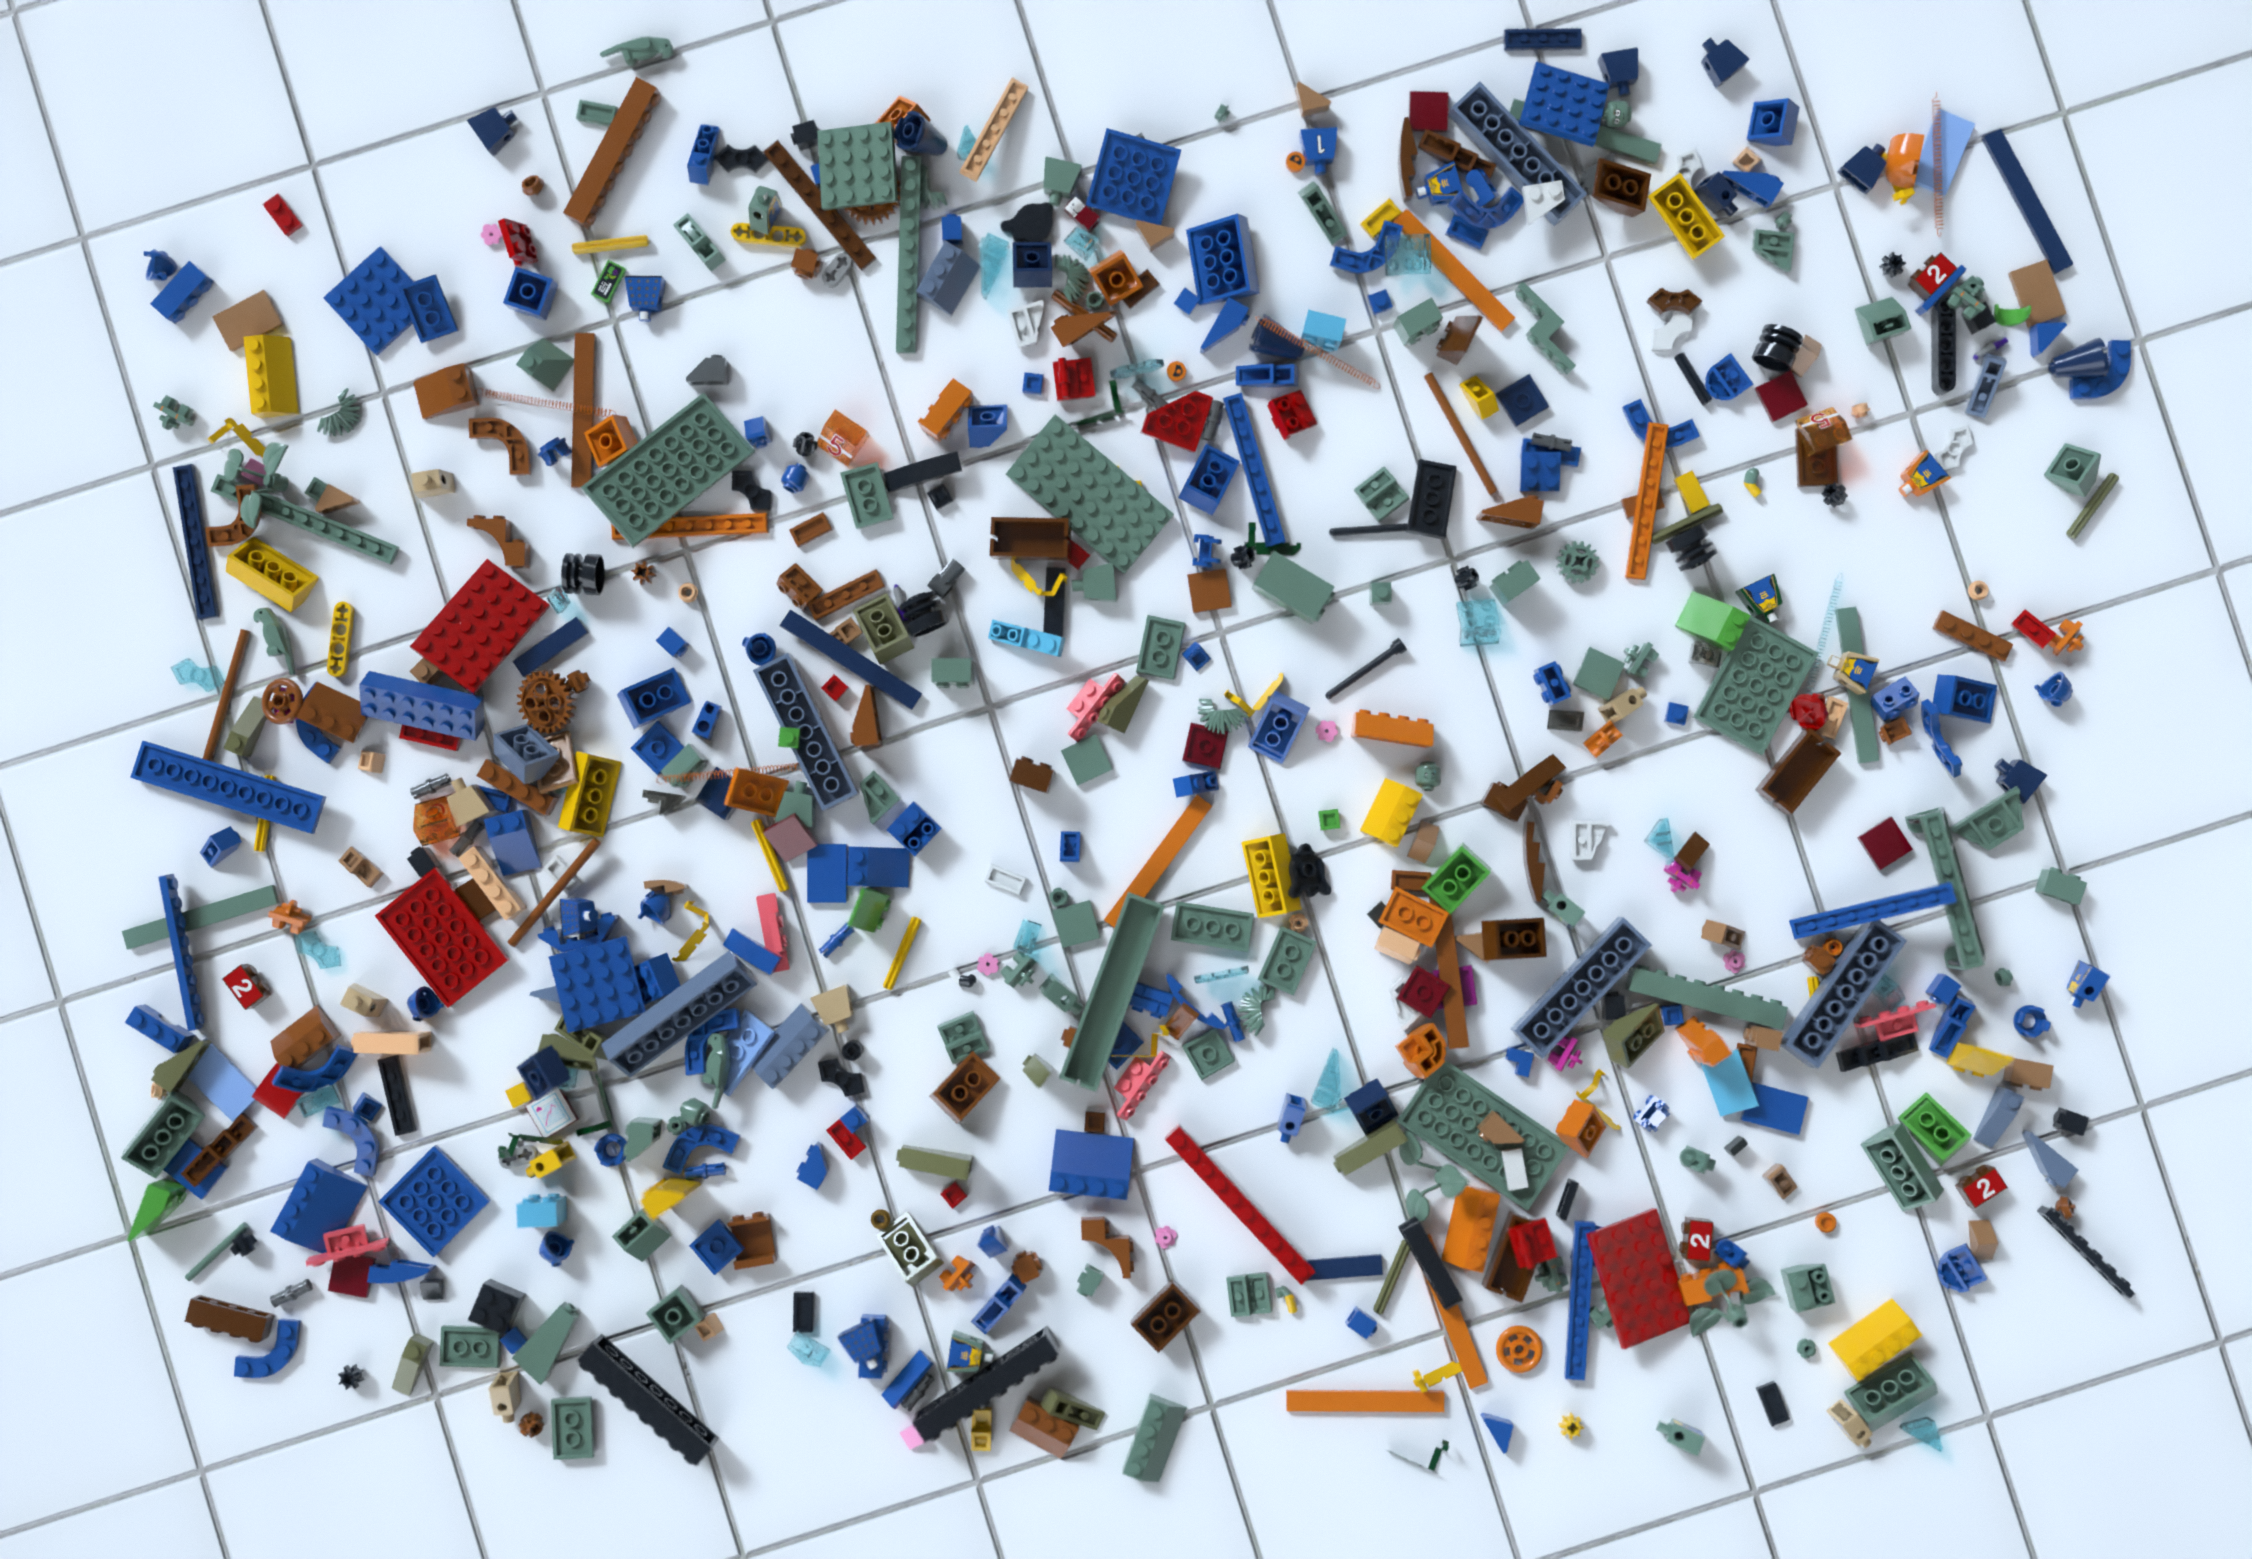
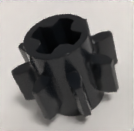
M1892 252L1889 254V257L1885 255L1882 258L1884 263L1879 268H1882L1883 276L1887 274L1893 278L1896 274H1901L1904 271L1901 267L1906 262H1903L1902 254L1898 256Z
M801 432L794 438L792 447L796 448L797 454L810 456L811 453L814 454V450H817L818 441H814L815 437L811 433Z
M1836 482L1826 485L1824 492L1821 493L1825 497L1823 502L1827 506L1831 505L1834 508L1844 504L1846 497H1848L1844 492L1846 488L1842 484L1838 485Z
M1247 545L1233 548L1235 553L1231 554L1232 564L1238 567L1239 570L1252 567L1251 562L1255 560L1253 550L1249 547L1247 548Z
M1467 565L1456 570L1458 575L1455 576L1454 580L1458 588H1464L1467 591L1477 587L1476 582L1479 580V575L1474 568L1469 569Z
M244 1232L231 1241L234 1245L230 1250L234 1256L240 1254L242 1257H245L256 1249L254 1244L257 1240L253 1234L247 1236Z
M357 1364L351 1368L349 1365L343 1367L344 1372L338 1374L341 1377L338 1384L345 1386V1390H348L351 1386L356 1389L359 1387L358 1382L365 1380L362 1377L364 1369L360 1370L357 1368Z

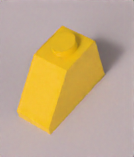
M1476 375L1459 384L1471 408L1482 420L1499 411L1494 392Z

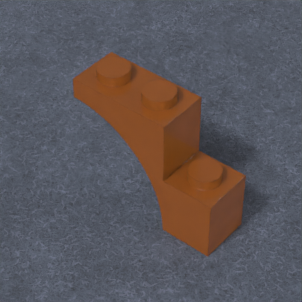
M474 515V518H467L468 527L486 531L495 538L503 551L505 566L509 568H530V545L524 543L522 539H512L511 542L512 522L505 519V516L495 515L493 519H486V516Z
M1105 1216L1081 1217L1082 1240L1096 1242L1106 1247L1119 1262L1123 1279L1131 1278V1273L1134 1272V1260H1130V1253H1134L1133 1241H1129V1235L1106 1236V1234H1109V1222H1105Z

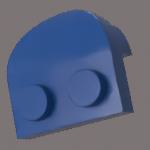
M1732 353L1713 365L1708 370L1705 379L1708 393L1718 400H1731L1754 384Z
M1967 1243L1945 1252L1939 1260L1938 1278L1947 1289L1957 1290L1959 1293L1968 1292L1970 1287L1988 1280V1276Z

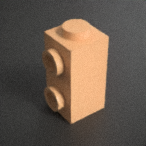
M1386 927L1380 932L1374 946L1375 950L1409 965L1413 960L1417 961L1421 952L1418 949L1420 942Z

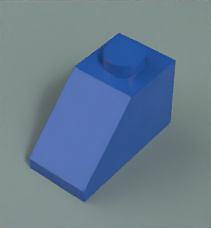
M229 826L210 835L199 853L210 868H212L237 850L242 842L240 835Z

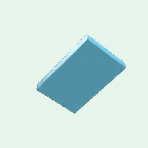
M1739 1049L1732 1050L1730 1056L1713 1067L1701 1063L1720 1117L1759 1106Z

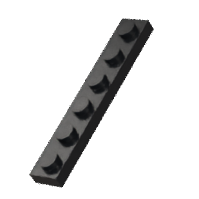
M2044 1206L2037 1210L2120 1295L2130 1299L2135 1294L2130 1288L2132 1285L2123 1277L2119 1278L2116 1275L2117 1270L2109 1263L2105 1264L2101 1260L2103 1256L2095 1249L2091 1250L2087 1246L2089 1242L2081 1235L2077 1236L2073 1232L2075 1229L2071 1224L2066 1221L2063 1222L2059 1218L2061 1215L2052 1207L2047 1208Z

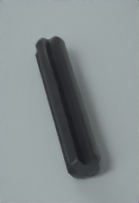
M1681 352L1676 355L1674 360L1700 403L1706 405L1711 402L1710 394L1685 353Z

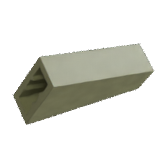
M1391 1119L1334 1155L1333 1157L1336 1161L1333 1164L1339 1173L1343 1171L1346 1176L1408 1140L1399 1125Z
M904 1144L901 1149L897 1150L896 1161H899L898 1167L961 1180H968L973 1155Z

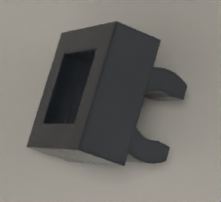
M944 483L927 492L936 510L953 502Z

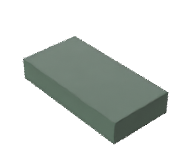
M579 99L576 119L578 121L610 126L619 108L617 106Z

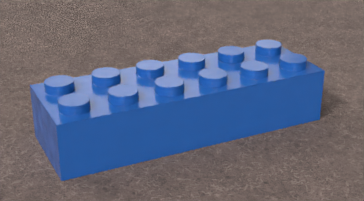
M368 671L359 684L361 715L473 741L477 740L484 729V697L373 671Z

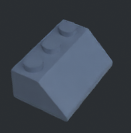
M945 241L916 290L919 298L952 316L981 266L963 250Z
M527 724L494 734V754L523 784L542 779L560 757V753L536 730H533L531 725L527 726Z

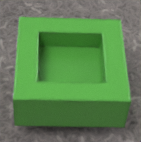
M780 727L778 747L799 749L801 729Z
M1338 809L1318 811L1320 831L1340 828Z

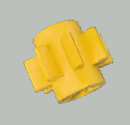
M1571 1412L1569 1416L1565 1417L1562 1415V1423H1558L1560 1428H1564L1561 1430V1434L1563 1436L1568 1434L1571 1440L1573 1436L1577 1435L1580 1437V1429H1584V1426L1578 1423L1582 1419L1579 1416L1574 1419V1415Z

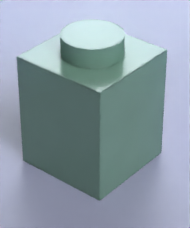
M1391 582L1371 583L1369 585V605H1389L1392 602Z

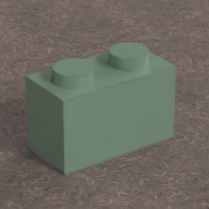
M2050 867V869L2041 870L2035 892L2072 905H2080L2087 882L2081 881L2080 876L2074 874L2067 876L2062 874V870Z

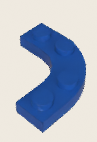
M1512 186L1507 189L1500 200L1491 208L1480 207L1463 191H1459L1447 207L1467 225L1477 229H1490L1501 226L1509 221L1524 203L1523 196Z
M1384 220L1378 241L1369 251L1362 253L1353 252L1335 246L1329 266L1357 274L1368 273L1380 268L1394 253L1403 226Z
M2110 340L2108 342L2109 372L2106 373L2107 376L2070 379L2069 399L2101 398L2119 388L2130 370L2131 340Z
M1639 399L1623 406L1622 410L1633 433L1645 443L1648 423L1653 421L1648 416L1642 400ZM1693 419L1668 428L1665 449L1678 447L1700 437Z
M316 682L313 684V686L310 688V690H309V691L307 692V694L304 696V698H303V703H304L305 699L307 698V696L309 695V693H310V691L312 690V688L314 687V685L316 684ZM296 719L297 732L303 744L323 761L330 764L341 747L326 737L320 728L303 720Z
M1929 699L1921 702V716L1925 733L1933 739L1931 746L1940 762L1953 778L1961 775L1962 761L1958 755L1955 756L1950 745L1942 737L1938 706L1933 705Z
M739 1009L722 1010L688 1035L685 1045L686 1076L700 1075L707 1072L706 1050L709 1036L714 1033L740 1029Z
M338 1044L325 1065L317 1070L300 1071L282 1065L272 1081L273 1086L295 1092H315L318 1088L326 1085L331 1086L345 1075L358 1053H354L353 1048Z
M332 1106L326 1107L322 1127L348 1134L354 1140L357 1147L353 1172L373 1177L376 1174L379 1158V1142L376 1133L373 1134L367 1125L368 1122L358 1114Z
M704 1124L689 1128L673 1142L662 1167L681 1175L690 1154L695 1148L702 1145H710L732 1154L741 1135L714 1124Z
M279 1319L276 1343L272 1351L266 1356H236L234 1377L264 1378L284 1368L296 1353L301 1320Z

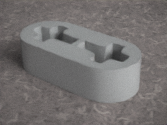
M845 253L838 254L825 269L822 279L827 287H837L851 270L852 260L849 255ZM847 259V266L842 265L840 267L839 260L844 261ZM836 272L834 275L836 280L828 282L827 276H832Z
M531 1144L517 1147L513 1153L516 1159L511 1161V1165L499 1158V1164L505 1169L527 1164L529 1161L537 1158L538 1150ZM526 1149L532 1152L529 1158L528 1156L521 1157L520 1154L525 1153Z

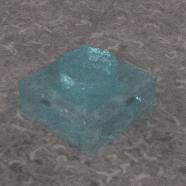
M560 586L553 589L546 598L557 614L564 612L571 603L567 594L563 592Z

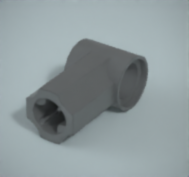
M952 558L944 569L930 580L927 587L932 591H937L938 596L943 599L966 569Z

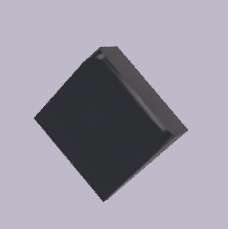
M424 1279L420 1281L423 1300L444 1299L443 1279Z

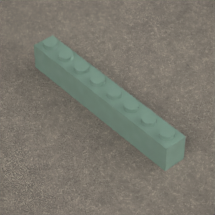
M1637 964V968L1630 967L1626 990L1783 1030L1788 1007L1782 1006V1001L1770 999V1002L1763 1001V996L1751 994V997L1743 996V991L1732 989V992L1724 991V986L1713 984V988L1705 986V981L1694 979V983L1686 981L1687 977L1675 974V978L1667 976L1668 972L1656 969V973L1648 971L1649 967Z

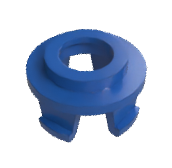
M556 437L540 447L541 452L537 455L545 461L547 466H552L557 463L553 452L554 449L561 456L566 457L572 453V450L569 449L565 442V437L562 439Z
M2034 1005L2022 1006L2016 1011L2013 1018L2016 1031L2020 1035L2030 1038H2036L2044 1031L2048 1032L2051 1022L2047 1021L2044 1013L2045 1010ZM2026 1014H2031L2035 1018V1024L2031 1028L2023 1026Z
M609 1133L601 1137L594 1146V1152H596L598 1159L601 1161L600 1164L605 1167L621 1164L626 1159V1156H624V1146L627 1144V1141L623 1136L616 1133ZM610 1142L619 1144L620 1152L617 1156H611L607 1153L606 1147Z

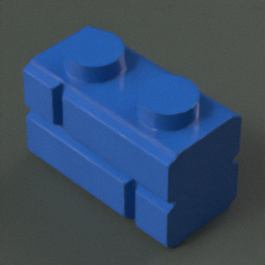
M1137 981L1129 1005H1132V1010L1141 1013L1143 1010L1151 1012L1150 1016L1161 1019L1162 1016H1167L1174 995Z

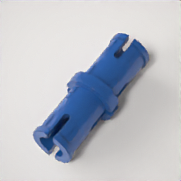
M847 922L835 934L830 935V939L818 949L822 954L828 948L823 954L825 958H828L838 946L841 947L843 945L842 942L855 932L852 927L845 932L849 928Z
M1229 1001L1220 1005L1226 1018L1225 1024L1229 1026L1233 1041L1238 1042L1245 1039L1246 1037L1240 1025L1241 1020L1236 1014L1233 1002Z
M725 1162L709 1165L703 1163L702 1166L685 1167L684 1169L686 1171L684 1172L686 1180L695 1178L708 1179L710 1176L726 1175V1171H724L726 1170Z

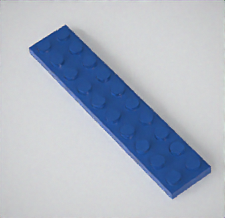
M143 740L130 778L310 834H315L326 800V796Z

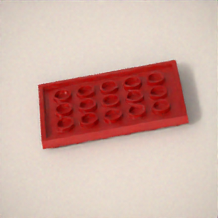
M486 559L415 639L410 648L474 695L549 609L550 604Z
M438 867L433 868L375 915L376 919L447 1008L454 1005L510 960Z
M1656 1208L1586 1234L1621 1349H1628L1689 1324L1690 1314L1677 1282L1679 1279Z

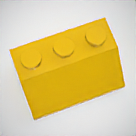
M1385 778L1360 831L1393 847H1398L1423 794Z

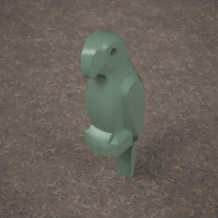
M641 36L602 51L600 56L604 58L622 52L627 65L634 66L637 61L648 60L658 53L662 54L663 59L670 58L673 55L674 49L672 43L667 38Z
M267 607L257 609L253 614V618L256 623L259 621L263 623V637L268 645L266 650L268 657L284 654L289 674L295 675L294 658L287 629L272 609Z
M714 1033L709 1036L707 1042L708 1045H712L713 1050L708 1057L707 1072L703 1075L702 1082L715 1085L716 1090L711 1108L718 1109L729 1073L730 1054L727 1037Z

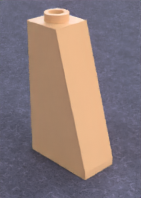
M360 1031L354 1033L351 1039V1046L354 1048V1053L421 1054L431 1051V1031Z

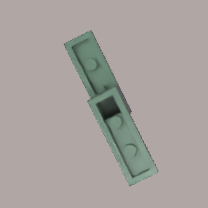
M1522 281L1514 291L1517 299L1522 303L1525 302L1535 316L1541 317L1527 332V340L1533 346L1540 348L1542 355L1548 360L1551 359L1556 364L1555 367L1558 371L1568 375L1575 368L1576 364L1549 339L1565 321Z

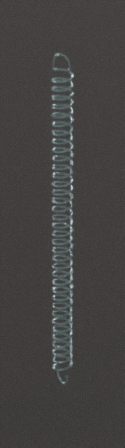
M1829 620L1823 621V623H1824L1823 625H1829V626H1831L1830 624H1827V623H1825V622H1832V621H1829ZM1827 627L1821 628V630H1822L1821 632H1827V631H1825V630H1823V629H1830V628H1827ZM1822 634V635L1819 636V637H1820L1819 639H1825V638H1823V637H1821V636H1828V635ZM1820 641V642H1818V646H1823V645H1821V644H1819V643H1826V642ZM1815 673L1809 674V676H1810L1809 678H1815V677H1813V676H1811V675H1818V674H1815ZM1813 680L1807 681V683H1808L1807 685H1813V684H1811V683H1809V682H1816V681H1813Z

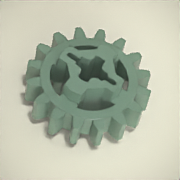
M1573 541L1571 546L1566 544L1564 546L1566 550L1561 549L1559 551L1562 556L1556 558L1557 561H1560L1556 568L1562 569L1559 575L1565 574L1564 580L1566 581L1571 578L1573 584L1577 579L1580 584L1584 582V578L1587 581L1590 580V574L1595 575L1597 573L1594 568L1599 567V564L1595 563V561L1600 558L1594 557L1597 550L1591 551V544L1585 547L1584 541H1581L1579 545H1577L1576 541ZM1577 550H1581L1585 552V554L1578 553ZM1566 556H1567L1568 559H1569L1567 566H1566V563H1565ZM1584 558L1579 565L1572 567L1576 560ZM1588 559H1590V567H1589V568H1588V566H1587ZM1570 571H1576L1580 575L1573 574Z

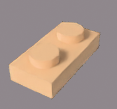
M1828 696L1825 703L1829 713L1828 721L1823 727L1815 730V732L1835 740L1849 703Z

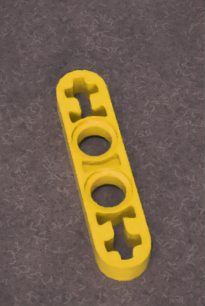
M735 223L730 230L734 240L740 243L802 247L807 242L804 230L797 227L773 225L769 234H764L761 239H756L754 237L755 230L751 229V238H749L748 234L742 233L741 237H738L737 233H735L739 231V228H742L743 232L749 233L750 223ZM777 231L784 233L780 241L773 239V235ZM787 232L792 237H796L797 233H799L803 238L796 242L794 238L788 237Z
M344 601L338 602L333 611L327 671L334 677L345 676L349 663L355 611L353 605ZM345 607L348 609V612H345L343 617V613L340 612V609H343ZM339 618L347 619V622L339 621ZM344 624L347 629L346 633L339 635L337 628ZM338 644H342L344 652L338 655L335 652V647ZM334 657L343 658V661L335 660ZM338 665L341 667V670L336 672L333 670V667Z

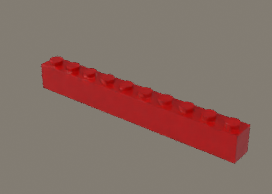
M1180 1124L1165 1136V1141L1300 1285L1315 1273L1312 1265Z

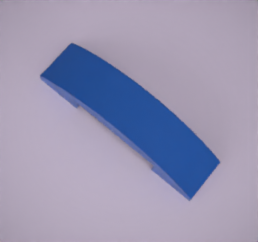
M1166 974L1170 990L1180 1005L1185 1002L1199 1013L1197 1019L1209 1026L1219 1029L1227 1027L1212 1012L1205 1017L1179 993L1183 985L1171 974Z

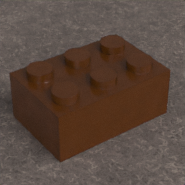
M1544 918L1481 921L1484 960L1547 957Z
M1172 1278L1130 1320V1325L1159 1353L1201 1312V1309Z

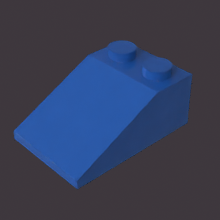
M1205 444L1178 498L1213 516L1240 461Z
M674 667L626 687L617 694L634 730L691 703Z
M1938 674L1932 704L1938 706L1940 715L1991 724L1998 685L1956 675Z
M1275 690L1248 747L1283 764L1310 707Z
M518 810L484 819L487 836L503 876L542 867L528 810Z
M849 846L847 886L909 887L910 852L906 848Z

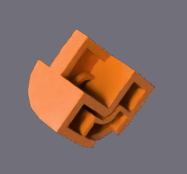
M1903 133L1892 137L1890 140L1885 175L1894 186L1901 188L1913 187L1914 189L1924 134Z
M1427 1023L1409 1032L1406 1038L1395 1045V1048L1404 1060L1402 1063L1413 1075L1421 1079H1426L1445 1062L1447 1045L1434 1023Z

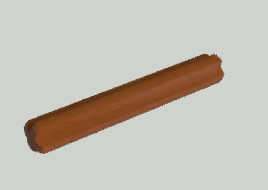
M1056 289L1052 294V299L1073 315L1089 313L1076 302L1070 303L1065 294L1060 290ZM1105 324L1094 330L1111 343L1117 337V333Z

